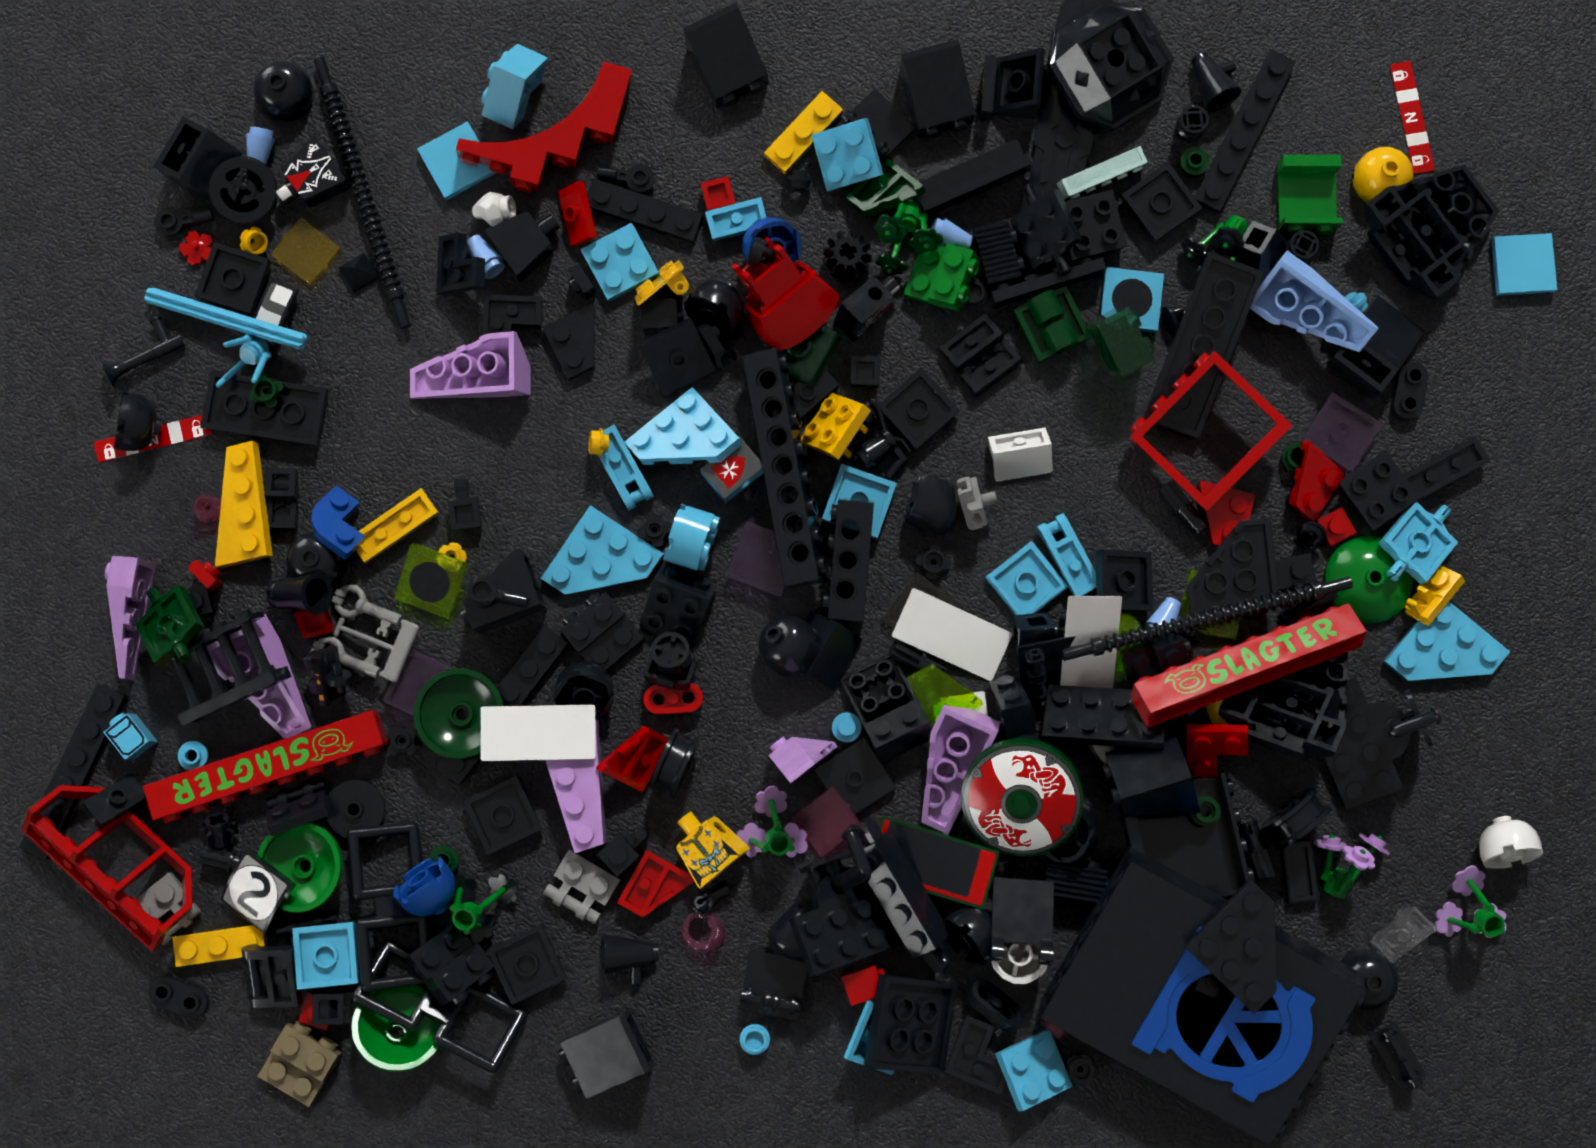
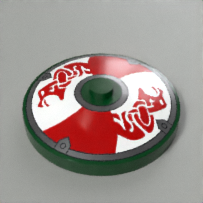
M1015 738L995 743L982 751L973 760L964 777L961 805L969 827L986 845L1008 855L1036 856L1057 848L1075 831L1083 812L1084 791L1076 768L1062 752L1042 741Z

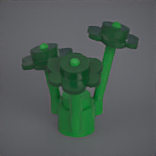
M907 201L899 203L894 217L891 218L886 214H882L878 218V223L874 226V230L879 233L878 238L882 243H894L891 256L880 254L875 262L878 266H881V270L886 274H903V271L908 270V264L897 257L902 240L907 235V232H913V238L909 240V245L914 247L915 252L918 254L929 251L933 252L937 250V245L943 242V236L936 233L934 228L927 229L928 215L922 213V207L916 202Z

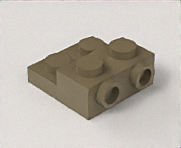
M298 1021L295 1024L290 1022L283 1028L270 1050V1056L257 1077L310 1107L343 1052L336 1049L338 1044L324 1036L320 1039L311 1034L312 1029L306 1024Z

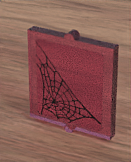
M831 787L792 817L798 827L806 831L807 837L805 840L810 841L821 857L845 840L842 839L841 834L849 825L857 824L861 828V822L850 809L851 804L845 803L834 787Z

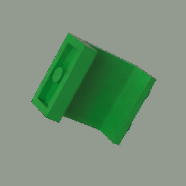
M1283 155L1277 162L1278 231H1287V234L1294 235L1300 230L1316 231L1318 235H1329L1334 233L1343 224V217H1337L1336 172L1342 166L1341 155Z

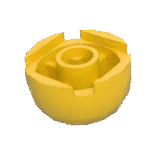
M1390 146L1375 148L1367 152L1356 163L1354 178L1352 179L1353 187L1357 195L1367 203L1387 187L1400 186L1413 180V166L1409 158L1398 149Z

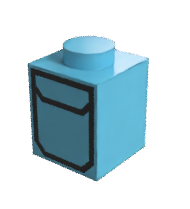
M121 713L109 722L110 727L104 731V734L125 760H136L158 742L137 714Z

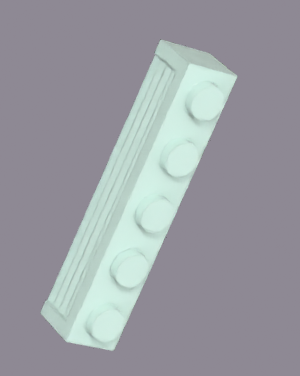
M1141 146L1064 178L1056 183L1064 200L1068 198L1073 200L1080 197L1081 192L1085 191L1088 194L1096 190L1095 186L1101 184L1104 187L1112 183L1111 179L1117 178V180L1128 176L1127 173L1130 171L1136 173L1142 170V166L1148 162Z

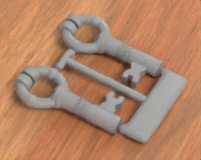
M356 584L345 585L340 589L336 588L334 593L336 595L333 596L332 602H334L335 610L342 618L339 619L333 633L335 637L327 636L318 641L314 640L312 645L314 647L311 648L310 652L313 650H323L325 644L330 643V645L337 646L341 665L376 679L380 676L393 682L398 681L418 633L419 626L404 620L401 614L368 602L364 591ZM352 591V593L358 595L359 600L355 604V609L348 611V609H344L341 606L344 602L342 597L345 598L347 592ZM363 613L381 619V626L378 627L376 634L381 635L383 632L382 636L386 638L392 625H401V629L393 646L343 626L344 618H352ZM340 631L391 650L384 670L382 671V668L376 666V659L380 657L381 651L376 650L374 653L375 649L369 648L368 657L364 661L348 655L344 650L343 644L336 638L339 636Z

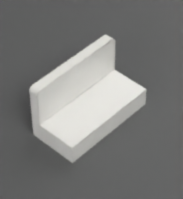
M1046 428L988 437L995 481L1046 474L1053 471L1052 444Z

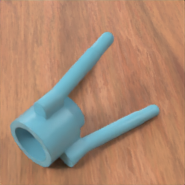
M250 334L224 342L223 346L225 348L242 345L239 354L241 360L216 383V387L220 388L246 364H258L251 379L252 383H257L267 360L272 357L267 342L260 337H252Z

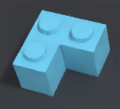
M516 44L509 51H505L501 59L493 62L488 70L487 78L490 79V82L481 98V103L484 104L482 116L510 129H514L525 117L530 93L542 83L548 57L520 44Z

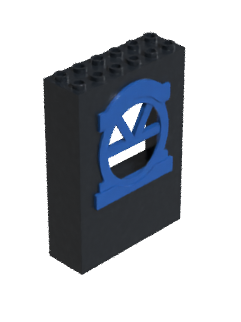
M1129 846L1041 998V1019L1271 1145L1275 1137L1279 1138L1283 1134L1287 1124L1285 1120L1290 1112L1294 1113L1300 1106L1302 1101L1301 1094L1305 1087H1310L1314 1083L1318 1074L1316 1069L1321 1061H1326L1330 1057L1334 1047L1332 1043L1338 1034L1342 1035L1349 1024L1348 1017L1353 1008L1358 1009L1365 998V989L1355 969L1275 926L1276 993L1272 997L1277 1003L1278 1009L1258 1010L1254 1014L1251 1010H1242L1245 1005L1235 996L1200 1056L1197 1055L1186 1044L1180 1034L1176 1019L1177 1005L1181 995L1191 983L1212 973L1184 945L1228 900ZM1235 1023H1280L1281 1033L1273 1050L1263 1059L1258 1060ZM1227 1035L1244 1061V1066L1227 1067L1212 1063V1059Z

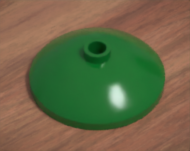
M1359 536L1344 542L1331 554L1324 571V583L1346 577L1351 578L1353 588L1336 592L1339 597L1334 601L1337 607L1349 603L1361 623L1364 624L1383 622L1397 615L1407 604L1406 601L1410 598L1413 589V577L1404 570L1397 581H1393L1390 579L1391 576H1387V571L1391 569L1395 561L1378 544L1382 538L1377 536ZM1372 572L1378 575L1377 583L1372 582L1370 579Z
M310 822L275 836L269 834L262 842L257 853L261 858L297 884L281 907L282 910L306 912L316 909L330 899L340 883L343 870L341 850L335 838L318 824ZM307 861L311 865V868L308 872L304 868L305 863Z
M419 986L373 991L367 995L410 1017L425 989ZM358 1004L353 1015L351 1032L358 1053L370 1065L387 1072H406L420 1067L436 1053L439 1046L434 1044L433 1036L440 1023L424 1016L417 1029L409 1031ZM393 1030H400L402 1036L394 1037L391 1032Z

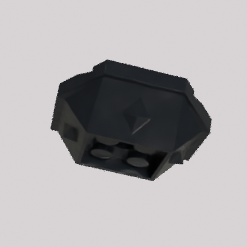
M1101 0L1059 25L1051 32L1047 69L1077 118L1112 131L1162 99L1174 57L1143 7ZM1108 56H1112L1116 60V67L1109 63Z

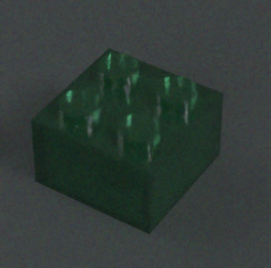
M1116 307L1085 323L1111 376L1123 377L1154 361L1152 356L1154 352L1153 345L1147 336L1143 338L1139 330L1141 321L1135 310L1130 311L1129 307Z

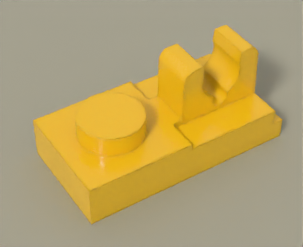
M1440 565L1427 582L1417 587L1416 594L1412 598H1408L1405 606L1406 610L1404 611L1405 614L1429 626L1465 583L1462 575Z

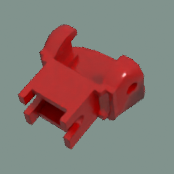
M765 237L764 239L767 240L766 247L771 248L776 253V260L772 264L759 262L757 268L746 265L741 269L738 264L734 263L731 268L749 292L745 297L748 304L744 308L747 311V316L753 329L771 347L785 350L807 339L829 319L839 303V294L819 277L813 269L801 261L794 264L782 246L779 244L774 245L770 238Z

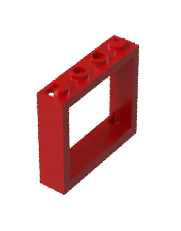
M1216 351L1210 356L1204 352L1193 364L1196 370L1189 377L1183 374L1172 385L1175 391L1168 398L1162 395L1150 407L1154 413L1147 420L1141 416L1131 426L1130 430L1133 434L1129 437L1204 511H1208L1293 426ZM1215 365L1275 425L1203 495L1143 435Z

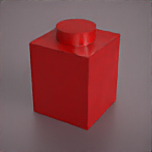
M875 963L841 974L851 1006L875 998L879 974H885L883 968L877 970Z

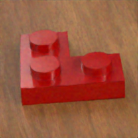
M1187 724V765L1191 776L1217 778V755L1248 756V725Z

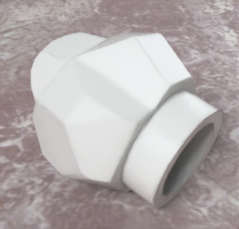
M494 192L485 194L472 208V214L475 218L484 219L491 226L516 216L517 213L516 204L511 195L503 196Z

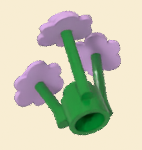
M768 786L764 792H758L756 795L757 801L754 805L758 813H765L768 817H772L774 827L766 833L764 829H758L756 824L747 823L744 830H739L736 834L750 847L746 852L748 857L752 858L756 856L757 852L766 853L770 850L774 855L780 856L786 853L788 857L792 858L796 853H804L808 848V844L805 841L807 837L805 830H799L795 823H788L784 829L782 828L778 813L786 810L787 803L785 800L787 795L784 791H779L776 786Z
M1361 833L1359 834L1364 841L1371 844L1368 849L1361 846H1346V843L1341 842V838L1334 835H1324L1322 840H1313L1317 847L1327 849L1325 866L1320 878L1326 881L1323 889L1328 894L1345 899L1360 872L1367 868L1374 869L1375 864L1373 862L1375 858L1372 854L1376 849L1389 856L1390 852L1384 848L1387 843L1382 840L1380 835L1376 836L1371 833L1369 837H1366ZM1342 850L1345 854V859L1352 863L1347 871L1336 867L1334 871H1331L1333 851Z
M1474 865L1457 872L1455 875L1456 880L1452 883V889L1455 892H1461L1464 896H1469L1473 892L1483 905V909H1477L1474 912L1473 923L1462 921V909L1456 908V905L1452 902H1446L1443 909H1439L1436 912L1435 930L1439 933H1444L1447 937H1451L1454 931L1459 932L1462 928L1471 930L1475 934L1483 933L1487 938L1496 937L1506 931V923L1504 921L1506 913L1498 910L1495 904L1489 903L1481 892L1484 887L1482 881L1485 879L1484 872L1479 871Z

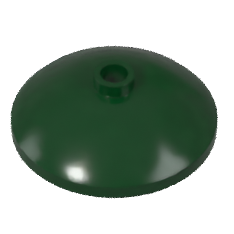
M464 668L440 672L422 687L416 698L414 723L417 733L428 748L441 756L453 759L473 757L481 753V707L504 706L503 699L493 682L481 673ZM465 709L468 716L465 720H460L458 713Z

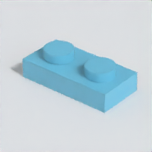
M761 197L705 211L713 242L745 234L755 221L766 217Z

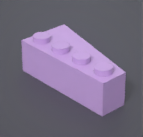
M596 719L595 759L545 760L574 853L607 843L602 772L596 769L597 765L601 762L599 720Z

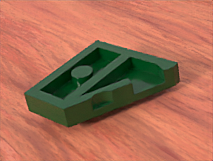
M886 158L881 163L884 175L862 181L846 196V199L850 205L868 218L895 207L899 203L907 202L925 194L926 190L923 184Z

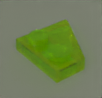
M934 664L906 677L932 728L943 705L973 710L984 705L978 696Z

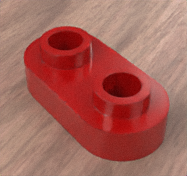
M693 683L688 690L670 689L653 685L646 690L643 701L645 707L654 714L691 713L701 707L703 693ZM687 692L694 695V701L689 704L683 701V696ZM657 694H662L665 698L662 705L654 703V697Z

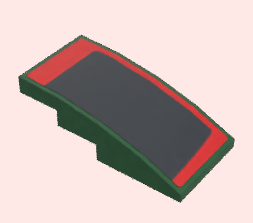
M885 815L882 816L879 829L882 834L889 832L894 835L927 893L984 910L1000 851Z

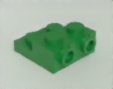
M946 244V246L937 245V250L933 252L929 251L918 254L904 296L908 299L960 312L962 304H965L969 298V284L972 276L975 277L979 270L980 261L974 250Z

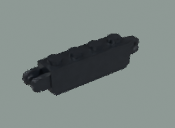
M871 817L862 819L861 828L857 824L849 825L848 828H858L857 833L871 866V878L867 882L911 957L916 958L920 956L926 961L933 972L944 969L950 962L943 942L948 937V928L894 835L889 832L882 834L878 825H876Z

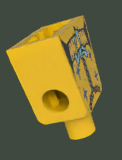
M690 811L677 822L687 834V837L676 848L699 889L712 882L750 849L718 817L713 816L701 824L692 811Z

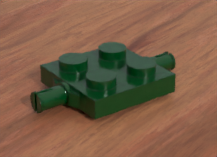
M176 584L163 596H161L157 587H152L146 593L151 601V606L147 613L136 623L154 664L160 667H164L174 656H177L180 663H188V659L191 660L192 657L186 646L204 628V625L184 587Z

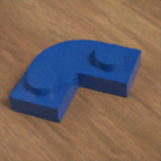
M336 485L313 508L311 524L315 531L314 537L339 557L346 560L364 543L365 536L345 522L358 509L360 502Z

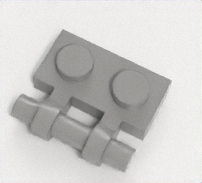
M569 849L554 874L555 877L563 881L562 886L558 889L548 884L543 894L553 899V904L559 907L563 905L575 912V916L582 921L585 918L595 924L601 913L591 908L596 900L606 906L621 879ZM572 887L587 895L583 903L568 895Z
M169 872L136 899L148 915L160 921L170 911L175 914L182 908V883L173 872ZM192 903L190 912L167 932L162 945L172 939L171 935L181 927L186 928L193 922V918L201 912L195 903Z

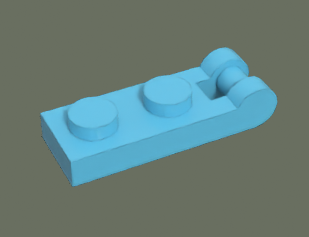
M612 425L603 430V434L609 435L608 452H603L599 458L629 511L636 507V503L643 499L648 501L654 495L616 426ZM636 481L639 489L629 494L626 486Z
M1064 513L1056 516L1055 520L1049 524L1044 522L1036 527L1037 531L1045 542L1073 596H1083L1096 589V571ZM1061 531L1065 538L1056 542L1053 534Z

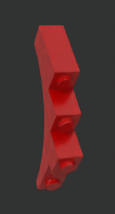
M603 62L596 82L585 99L566 118L551 128L528 138L508 142H477L459 138L456 146L457 157L461 158L463 163L471 166H478V163L490 166L489 169L499 174H506L507 171L511 172L510 183L515 185L514 188L524 193H531L532 190L539 192L547 161L551 160L553 165L561 168L576 167L585 135L590 136L589 139L596 143L606 144V141L613 143L630 85L632 69Z

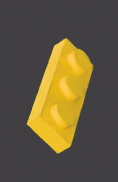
M821 91L764 152V157L786 175L814 145L811 135L828 130L843 114V109Z
M420 488L359 530L365 536L364 543L356 551L364 563L367 564L440 513L425 491Z
M254 925L172 937L176 967L241 958V949L251 944L268 946L267 936Z

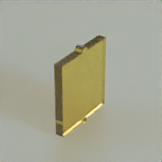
M301 217L288 233L283 234V240L273 250L271 255L309 285H312L324 270L329 269L328 265L340 252L341 248Z

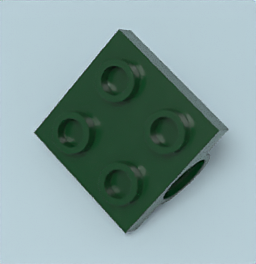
M1067 285L1057 290L1052 289L1043 292L1029 300L1026 304L1013 310V314L1037 363L1086 342L1092 337Z

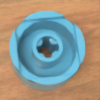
M681 504L668 537L670 546L665 548L663 560L696 571L698 569L704 571L708 562L710 547L714 544L720 517Z

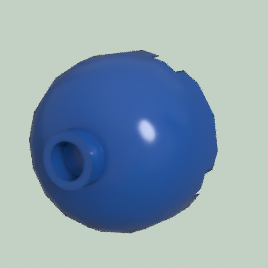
M764 217L755 221L747 229L743 237L742 251L745 260H747L755 237L763 239L768 237L774 245L779 244L782 246L793 263L795 260H799L801 256L802 240L800 233L789 222L777 217Z
M437 857V862L429 858L417 864L403 876L406 882L402 885L401 889L398 885L394 888L393 896L408 913L415 916L439 915L450 906V901L456 887L455 876L441 857Z

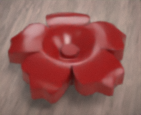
M196 230L189 231L188 236L185 237L188 243H180L178 250L184 257H188V264L195 266L202 264V258L207 261L214 240L211 235L201 234L200 236Z

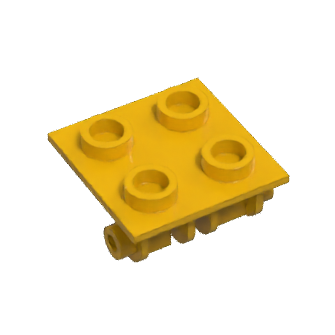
M672 260L667 262L659 269L660 276L652 282L647 279L636 289L637 295L634 297L638 306L665 284L677 295H683L688 291L689 283L681 272L684 267L680 260L675 263Z

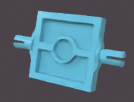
M1416 501L1408 506L1378 544L1395 561V564L1386 573L1388 577L1391 576V580L1397 581L1405 570L1420 585L1427 582L1457 545L1458 541L1448 533L1443 524L1444 520L1451 514V509H1447L1448 506L1441 505L1433 515Z

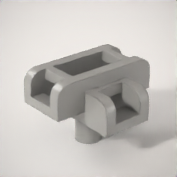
M968 476L958 479L956 486L968 529L983 528V526L988 525L984 506L998 503L995 491L981 494L976 477L970 478Z

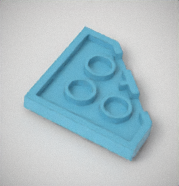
M693 387L624 441L643 465H654L655 462L669 461L670 464H693V460H707L709 463H720L743 445L740 438Z
M590 505L541 579L566 596L627 582L645 580L650 577L664 556V553Z
M1449 601L1429 626L1416 621L1385 658L1383 663L1404 681L1492 674L1510 651Z

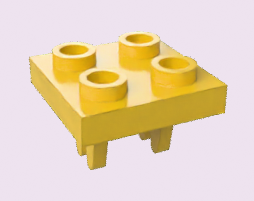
M831 392L822 402L813 420L806 426L800 439L805 442L806 447L838 460L841 455L850 458L852 452L847 449V446L857 431L866 434L868 428L863 422L871 410L862 403Z

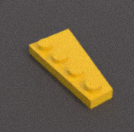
M255 441L226 447L215 567L225 568L273 556L259 443Z

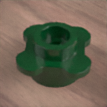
M262 374L257 383L253 384L249 397L253 402H262L268 408H274L278 404L277 397L279 392L283 391L284 385L281 381H272ZM265 389H269L268 394L264 393Z

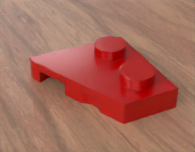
M1304 440L1301 444V450H1305L1301 468L1296 467L1295 485L1291 490L1289 505L1306 520L1315 521L1338 487V483L1346 474L1312 442Z
M1199 481L1197 487L1205 495L1215 484ZM1230 488L1208 511L1203 510L1209 527L1208 534L1211 545L1218 547L1240 520H1250L1255 494Z
M643 726L600 762L596 769L643 793L668 738Z
M646 850L617 903L637 915L645 917L695 881L687 871Z

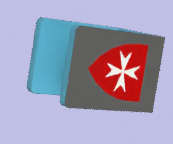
M742 438L740 440L743 445L722 462H708L700 469L704 479L725 504L764 473L762 462Z

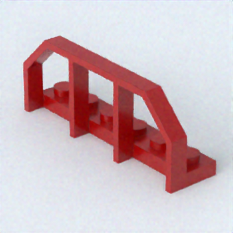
M71 785L58 786L28 809L21 831L153 952L162 944L167 932L182 920L192 908V868L131 811L99 829L76 847L71 838L63 836L54 827L53 822L48 817L41 816L40 813L59 798L88 799L106 788ZM124 822L155 853L118 883L114 878L107 877L98 868L97 863L91 857L85 856L84 853ZM162 858L182 876V908L164 924L157 918L148 915L142 909L137 899L129 897L124 892L128 886Z

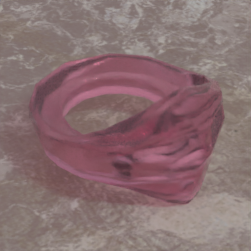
M692 912L683 921V938L695 950H714L721 946L725 940L724 926L713 913L699 915ZM695 918H703L712 929V934L708 941L698 942L691 938L689 925Z

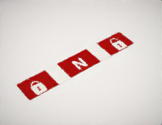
M1411 61L1390 64L1413 172L1418 174L1434 171L1435 167Z
M202 415L161 425L160 436L154 435L151 443L146 448L138 451L114 449L115 437L94 442L97 461L100 463L211 435L212 431L200 428Z

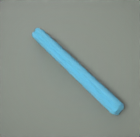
M148 288L144 297L146 303L295 349H304L308 339L304 333L157 288Z

